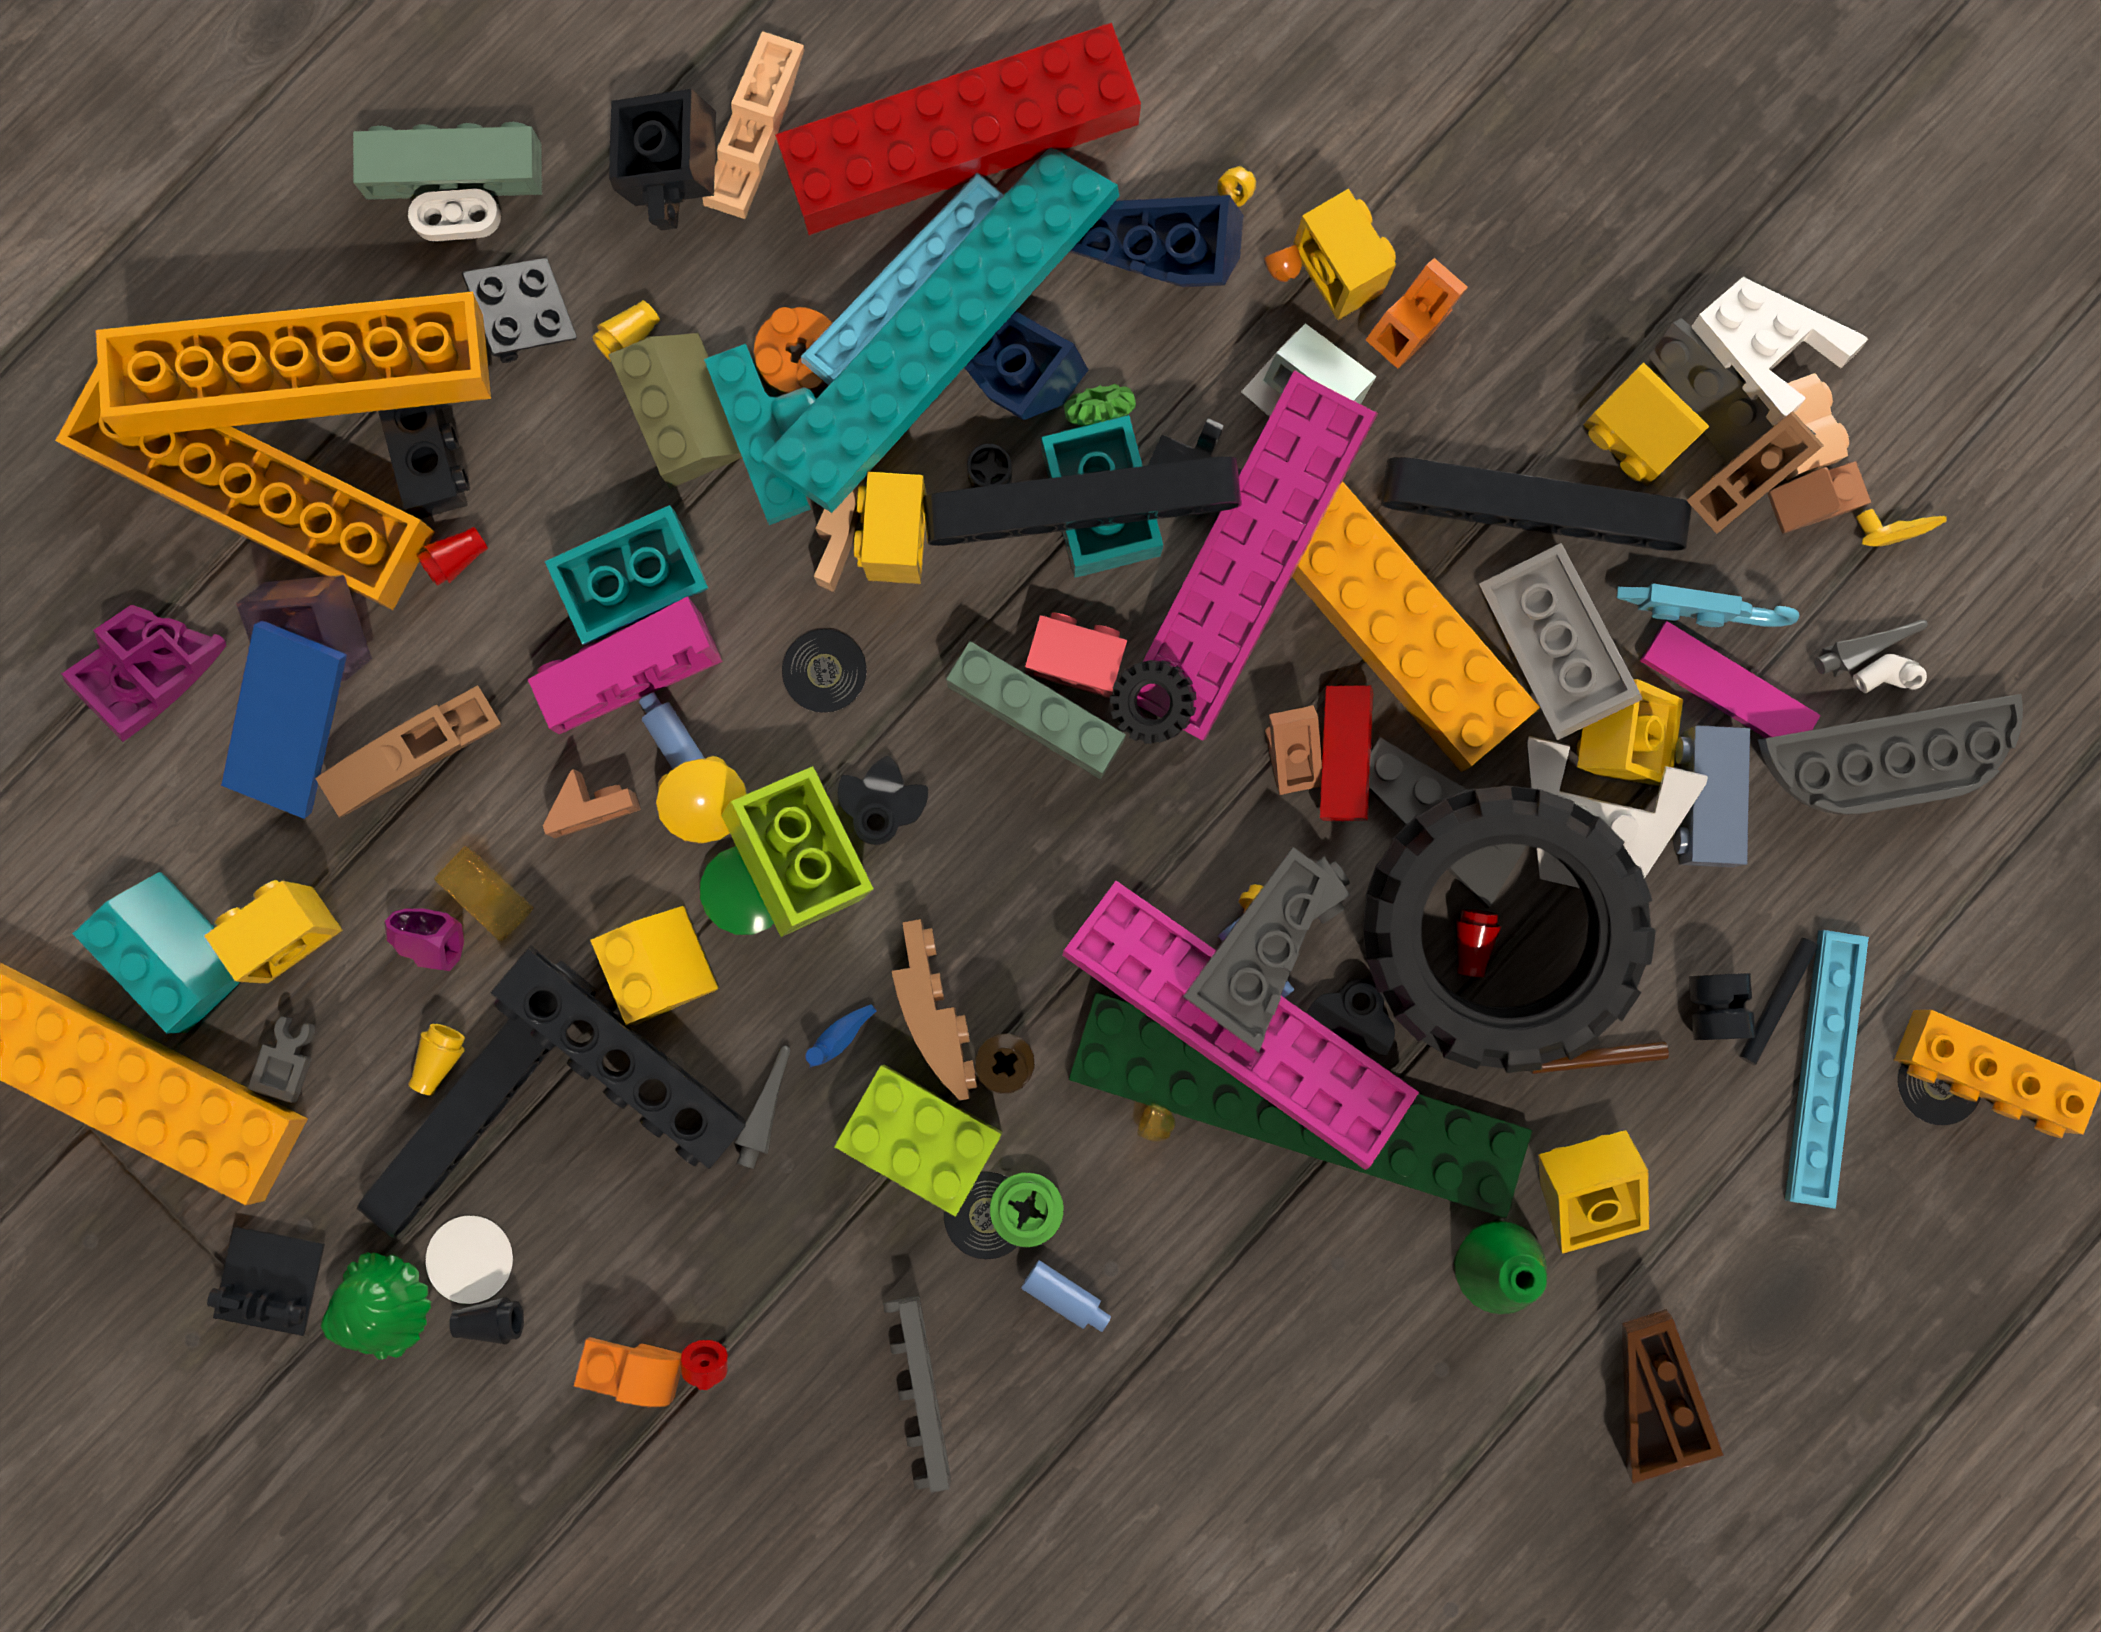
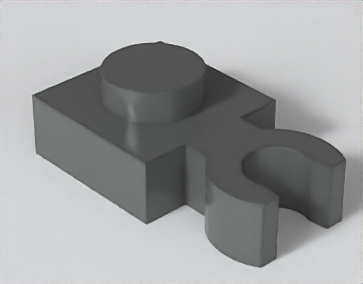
M281 1016L274 1028V1034L278 1041L276 1047L262 1045L247 1089L293 1103L297 1102L312 1060L310 1057L300 1055V1051L303 1046L310 1043L313 1039L315 1025L303 1024L300 1035L293 1038L289 1033L292 1018Z

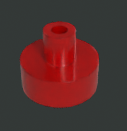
M699 1340L689 1344L682 1351L681 1374L687 1383L696 1386L700 1390H708L726 1377L728 1372V1353L720 1343L712 1340Z

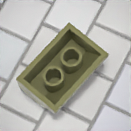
M698 333L648 337L608 354L660 475L670 489L742 458L704 361L709 356Z

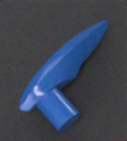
M868 1005L849 1013L829 1026L817 1039L814 1046L806 1052V1060L810 1067L822 1065L842 1053L853 1041L863 1023L877 1010L872 1005Z

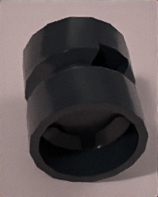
M1750 973L1689 976L1690 1000L1698 1005V1011L1692 1014L1693 1040L1755 1038L1754 1012L1746 1008V1003L1752 999Z

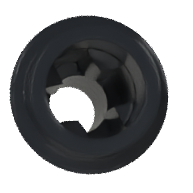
M504 1297L454 1310L450 1316V1332L454 1338L506 1345L511 1339H518L522 1334L524 1326L522 1306L518 1301L511 1302L509 1298Z

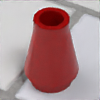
M471 527L459 534L425 545V551L417 555V558L434 584L439 586L445 581L450 584L481 553L488 550V547L478 531Z
M1473 909L1461 910L1460 919L1455 920L1459 963L1457 973L1472 977H1485L1486 966L1501 926L1497 925L1498 914Z

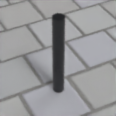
M1801 937L1755 1025V1038H1748L1739 1056L1744 1061L1756 1065L1818 948V944Z

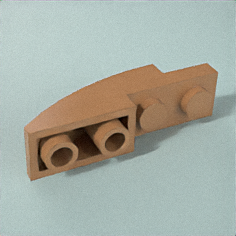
M477 685L439 707L436 704L390 730L315 779L338 817L341 818L418 776L425 768L500 728L501 723Z
M921 919L902 922L910 968L892 971L905 1021L915 1043L942 1083L959 1100L969 1099V1089L977 1088L973 1060L964 1062L961 1043L970 1042L966 1016H957L955 1007L937 1010L936 1001L944 1000L940 973L931 974L929 956L937 955L933 929H924Z

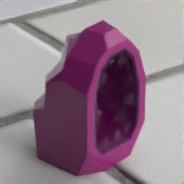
M402 909L392 912L384 921L387 942L394 947L399 955L413 959L418 967L451 971L461 958L464 946L462 924L447 913L428 909Z

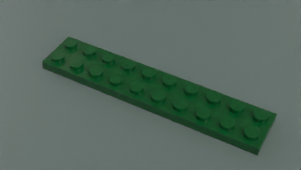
M1095 993L1068 1079L1507 1218L1532 1133L1531 1129L1418 1094L1371 1166L1365 1170L1132 1004L1099 993Z

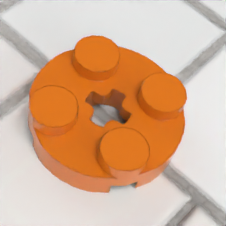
M782 307L774 311L772 317L762 325L755 339L754 355L757 368L771 389L781 395H785L803 387L810 389L812 393H816L821 389L825 390L829 386L801 362V358L798 363H793L792 355L788 352L791 346H796L798 343H804L807 350L832 324L825 315L809 308Z

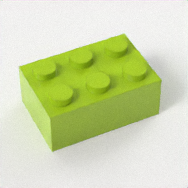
M813 766L732 800L721 814L781 937L861 901L874 889Z
M884 1064L879 1067L834 1147L956 1217L1000 1139L1002 1131Z

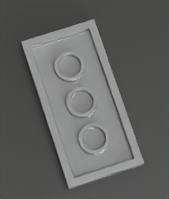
M1562 543L1479 584L1557 740L1642 700L1631 674Z

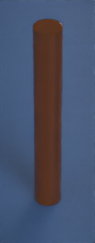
M1665 1041L1589 1049L1571 1061L1566 1056L1542 1064V1070L1531 1071V1074L1667 1060L1669 1051Z

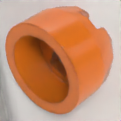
M1297 245L1264 257L1272 278L1278 281L1287 282L1290 278L1294 279L1300 274L1302 260Z

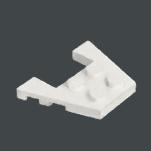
M1742 277L1700 313L1691 326L1725 368L1733 365L1746 381L1742 389L1751 400L1759 397L1770 411L1766 418L1773 426L1793 411L1795 413L1806 399V397L1771 371L1801 342H1807L1839 368H1842L1860 351L1868 340L1864 335L1745 277Z
M1529 736L1527 741L1531 788L1540 789L1572 800L1591 814L1600 817L1625 841L1624 847L1635 864L1642 868L1644 877L1647 876L1708 780L1707 775L1665 766L1654 811H1645L1559 791L1570 745ZM1537 848L1540 879L1579 888L1572 874L1559 860L1548 852Z

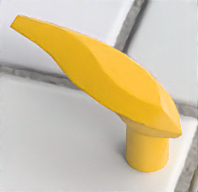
M1873 508L1856 517L1866 534L1862 539V544L1867 546H1885L1924 534L1946 522V516H1935L1912 521H1897L1883 527Z

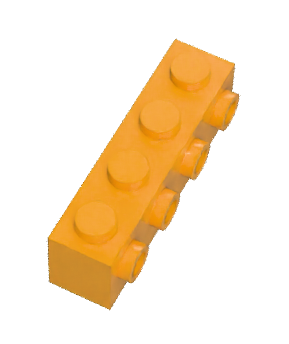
M1913 1010L1894 1058L1895 1061L1909 1066L1907 1074L1929 1083H1934L1936 1078L1951 1084L1949 1092L1974 1102H1977L1978 1097L1994 1103L1991 1109L1994 1112L2015 1120H2020L2021 1115L2036 1121L2034 1126L2036 1130L2056 1138H2063L2064 1133L2084 1134L2101 1090V1082L1933 1010Z

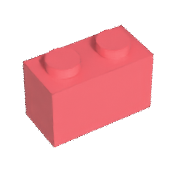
M1051 613L1050 618L1040 615L1025 665V674L1110 698L1114 690L1112 687L1118 676L1127 640L1119 638L1120 632L1110 627L1094 625V629L1090 630L1076 626L1077 620L1068 615Z

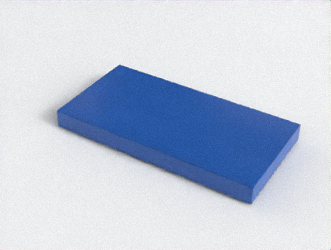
M260 621L253 626L221 786L303 819L312 813L318 782L315 778L321 774L347 654L265 621Z

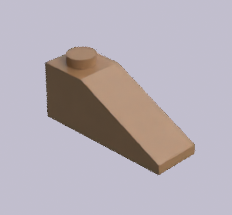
M1792 411L1706 481L1687 499V502L1717 534L1824 445Z

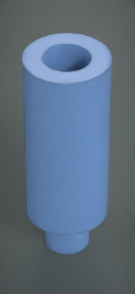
M654 692L646 695L639 701L646 713L641 720L672 769L687 761L705 759L669 702L661 704Z
M1040 1260L1034 1265L1021 1287L1022 1290L1082 1329L1087 1324H1090L1102 1332L1111 1319L1109 1314L1098 1308L1101 1302L1100 1299Z

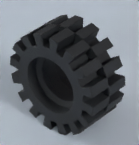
M1150 660L1134 664L1133 667L1121 673L1122 677L1115 681L1112 687L1115 689L1114 695L1110 696V704H1114V711H1111L1113 719L1117 718L1120 723L1117 727L1122 732L1126 731L1130 734L1129 738L1135 741L1142 740L1147 744L1160 743L1179 735L1191 723L1189 720L1196 711V707H1193L1194 700H1197L1196 692H1192L1190 685L1193 683L1190 677L1186 678L1183 675L1184 670L1178 666L1170 665L1171 662ZM1148 684L1160 685L1169 694V710L1160 719L1147 718L1138 709V693Z

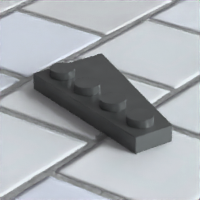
M1682 318L1673 322L1649 357L1674 392L1709 425L1704 433L1728 464L1773 427L1766 418L1770 410L1759 397L1751 400L1742 389L1746 381L1733 365L1725 368L1687 322ZM1767 493L1764 496H1762L1759 500H1757L1755 503L1763 499L1767 495Z
M1381 737L1377 739L1371 749L1369 792L1405 826L1416 815L1419 816L1440 803L1442 799L1468 791ZM1501 844L1485 847L1464 856L1447 870L1458 881H1461L1485 908H1490L1527 845Z
M1291 848L1182 996L1256 1052L1260 1051L1265 1033L1272 1016L1275 1014L1281 999L1280 996L1294 967L1299 949L1307 930H1309L1330 874L1297 849Z

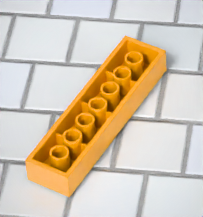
M473 292L96 330L101 418L120 438L491 399L484 319Z
M98 364L55 440L78 455L391 610H394L419 563L417 555L425 551L424 546L429 544L435 533L420 519L231 426L120 438L101 418Z
M1342 481L1292 578L1455 766L1463 772L1473 766L1540 707Z
M0 962V1081L244 1205L266 1200L308 1118L253 1090L247 1089V1087Z

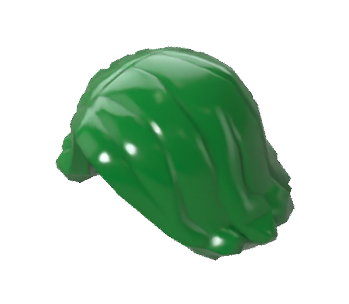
M367 1252L361 1254L358 1262L353 1261L347 1266V1270L343 1273V1282L331 1296L328 1308L322 1318V1331L327 1339L341 1347L364 1354H374L377 1359H386L388 1356L400 1357L407 1348L413 1347L420 1340L419 1334L424 1331V1326L427 1324L426 1314L431 1308V1301L427 1299L428 1286L419 1282V1271L415 1266L408 1262L404 1263L403 1259L394 1254H390L387 1257L379 1253L371 1254Z

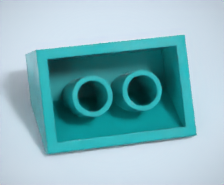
M670 505L544 561L583 645L648 617L687 596L690 598L709 589L682 523Z
M161 872L106 901L72 933L166 1033H188L240 983L235 982L204 937L215 927Z

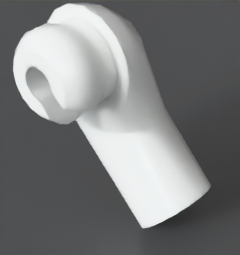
M1894 654L1882 656L1853 675L1855 685L1863 693L1871 691L1883 682L1915 690L1923 686L1927 678L1925 669L1919 663Z

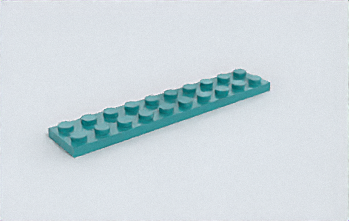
M1052 147L1047 149L762 457L761 460L765 468L833 513L868 472L872 470L1120 196L1118 185Z

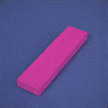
M1668 621L1661 625L1640 659L1642 663L1764 738L1813 730L1821 716Z

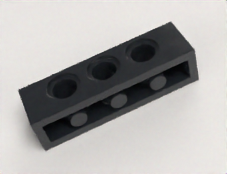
M448 403L378 411L403 508L408 514L418 519L468 506L464 492L470 490L469 479L463 465H457L453 451L459 448L458 437L452 423H446L442 409L448 406ZM427 414L425 425L419 430L411 431L410 424L412 420L418 415ZM431 456H438V464L435 469L428 473H421V466L424 460Z

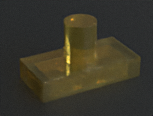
M464 846L434 878L445 891L499 941H504L534 909L531 904L467 846Z

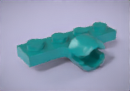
M746 343L704 359L768 524L772 525L811 510L806 496L767 470L761 459L816 400L812 391L803 387L777 398L769 397L764 391Z

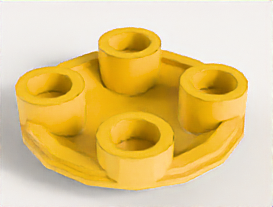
M711 756L705 759L687 761L662 776L658 782L656 805L659 818L670 833L684 841L707 843L720 840L730 833L721 814L732 800L746 795V789L735 770L728 767L725 761L719 757Z

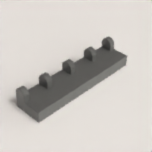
M920 1295L887 1301L883 1303L885 1313L900 1311L905 1340L890 1344L891 1354L907 1352L912 1387L898 1390L899 1400L915 1399L920 1433L906 1436L907 1447L923 1445L928 1474L913 1478L914 1488L923 1489L930 1487L931 1493L948 1490L951 1484V1474Z

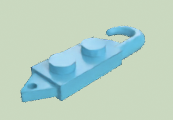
M1651 584L1647 588L1618 587L1617 599L1639 605L1638 610L1651 611L1652 617L1655 619L1673 621L1679 620L1680 616L1696 618V624L1706 627H1722L1724 622L1727 623L1728 621L1758 626L1780 627L1796 623L1800 616L1799 612L1791 607L1776 606L1774 610L1753 607L1750 603L1743 602L1740 596L1660 584Z

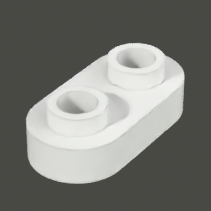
M481 189L427 192L417 196L410 204L408 218L412 227L422 238L429 241L483 238L491 235L500 224L501 212L499 206L488 192ZM479 211L486 212L482 221H472L475 213ZM432 216H442L438 224L429 225V220Z

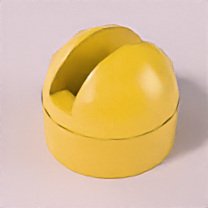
M1241 166L1227 170L1217 183L1219 195H1230L1238 207L1244 205L1256 189V179L1253 173ZM1239 183L1242 186L1241 192L1236 190Z

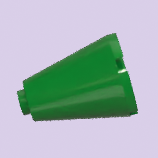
M1506 1221L1486 1222L1472 1229L1466 1235L1454 1259L1455 1278L1463 1295L1475 1306L1489 1313L1510 1314L1520 1311L1537 1300L1546 1288L1547 1262L1544 1251L1534 1235L1514 1223Z

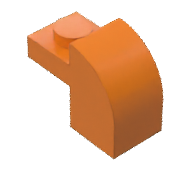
M1435 258L1432 259L1424 267L1404 296L1386 311L1365 340L1399 369L1451 313L1452 307L1468 287Z
M589 1337L584 1344L574 1386L615 1396L616 1401L649 1407L667 1406L675 1398L681 1374L682 1353L643 1343L639 1344L636 1348H631Z

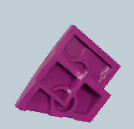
M130 605L93 630L99 648L61 673L64 682L124 742L167 709L200 678L225 649L226 642L219 635L214 634L211 637L188 629L182 622L171 618H159L151 611Z

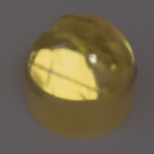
M1152 1102L1150 1106H1146L1141 1116L1137 1134L1150 1141L1161 1142L1167 1140L1171 1136V1131L1175 1129V1118L1168 1109Z

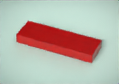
M1371 685L1326 686L1320 818L1322 821H1368L1373 688Z

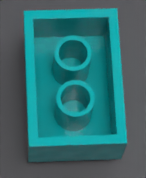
M1129 415L1041 437V452L1048 478L1143 466ZM1157 519L1062 531L1074 578L1160 557L1163 549V541Z

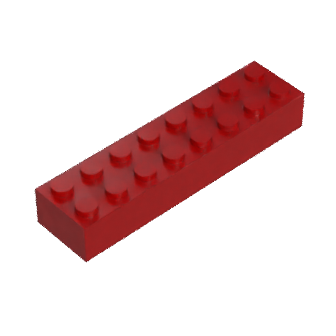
M1111 22L775 134L807 232L809 235L967 183L976 173L985 177L1039 159L1051 147L1057 151H1062L1137 126L1140 119L1141 101Z

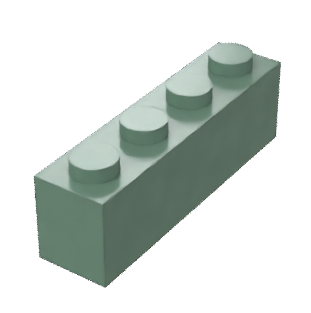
M506 122L501 127L483 128L473 123H463L453 129H439L426 124L416 125L412 130H394L387 126H372L368 131H353V183L367 200L416 198L427 192L481 189L488 192L491 196L542 195L541 142L532 126H526L519 122Z
M969 641L946 678L948 688L1100 780L1125 740L1126 734Z

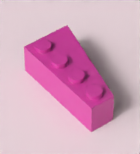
M687 596L602 641L583 647L579 650V653L564 661L554 660L542 665L537 669L538 674L529 678L528 682L549 729L557 734H561L723 661L701 612Z

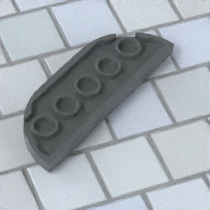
M2016 694L1759 739L1758 742L1764 761L1773 777L1786 792L1801 803L1825 813L1841 815L1892 809L1965 795L1993 779L2000 772L1998 768L2006 758L2009 750L2015 749L2018 742L2023 719L2022 695Z

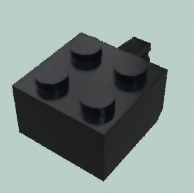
M692 89L611 101L609 179L612 188L634 206L646 205L648 207L649 222L657 226L661 231L677 229L680 203L684 202V200L714 196L716 110Z

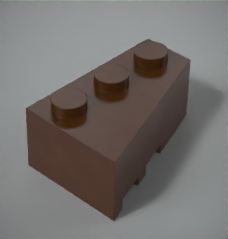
M1667 1309L1622 1323L1626 1468L1632 1484L1724 1456L1675 1322Z

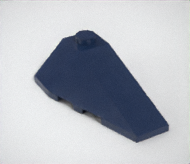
M1230 195L1115 201L1069 252L1180 287L1223 286L1240 259L1244 215Z
M1016 311L964 367L990 401L1023 420L1062 406L1088 372V368L1075 344Z

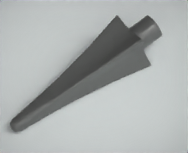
M1921 619L1885 632L1835 642L1834 646L1822 649L1825 655L1815 658V667L1822 675L1833 671L1834 677H1837L1845 671L1852 670L1892 644L1926 629L1928 623L1926 620Z
M787 1045L780 1048L767 1082L745 1123L746 1127L734 1142L742 1146L737 1160V1164L754 1169L759 1152L768 1154L778 1094L790 1055V1047Z

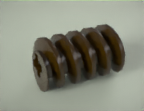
M998 1034L987 1039L979 1048L975 1059L976 1073L980 1081L989 1090L1000 1094L1013 1093L1022 1089L1031 1079L1035 1068L1034 1054L1029 1044L1021 1037L1012 1034ZM1001 1050L1005 1055L1013 1052L1017 1056L1018 1060L1013 1064L1016 1070L1014 1074L1009 1075L1005 1070L1000 1073L995 1071L993 1066L998 1062L995 1055L998 1051Z

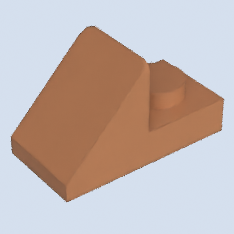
M1856 461L1828 470L1827 467L1821 468L1767 493L1782 534L1863 508L1871 503Z
M1314 705L1269 714L1270 727L1266 728L1265 733L1279 795L1321 787L1322 761L1319 722Z
M572 769L543 824L545 835L558 838L639 811L641 808L636 793L628 788L622 790L620 785H613L594 792L596 799L590 800L582 773Z

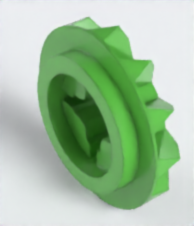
M1100 384L1097 388H1086L1083 393L1072 395L1070 400L1064 404L1066 419L1070 423L1084 427L1127 416L1135 408L1136 401L1131 388L1119 387L1116 384L1103 387Z
M1026 1172L1013 1175L1004 1179L992 1195L990 1204L992 1224L997 1233L1013 1245L1020 1247L1040 1245L1056 1233L1062 1222L1063 1201L1055 1185L1042 1175ZM1034 1190L1036 1192L1033 1206L1045 1217L1043 1219L1038 1216L1036 1218L1028 1216L1026 1221L1022 1222L1021 1227L1017 1228L1019 1212L1008 1202L1009 1200L1025 1202Z

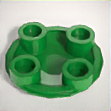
M735 846L720 852L707 865L700 881V900L706 915L720 929L735 935H754L770 928L774 922L737 847Z

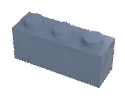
M1693 726L1682 731V737L1678 738L1676 761L1678 764H1682V770L1708 776L1707 784L1680 823V827L1674 833L1673 846L1675 853L1679 854V865L1733 868L1747 864L1750 728Z

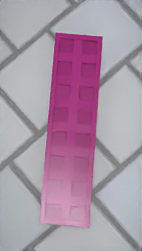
M1295 370L1239 475L1242 505L1235 509L1220 512L1143 662L1150 660L1171 662L1170 665L1178 666L1184 670L1183 675L1186 678L1190 677L1193 683L1190 685L1192 692H1196L1197 700H1194L1193 706L1196 707V711L1189 720L1191 723L1184 731L1202 741L1207 738L1378 415L1377 412ZM1148 684L1138 693L1137 705L1162 718L1169 710L1170 697L1162 686Z
M1115 881L1064 949L1062 956L1367 1170L1419 1092L1282 996H1280L1281 999L1275 1014L1272 1016L1260 1051L1256 1052L1182 997L1216 950L1118 881Z

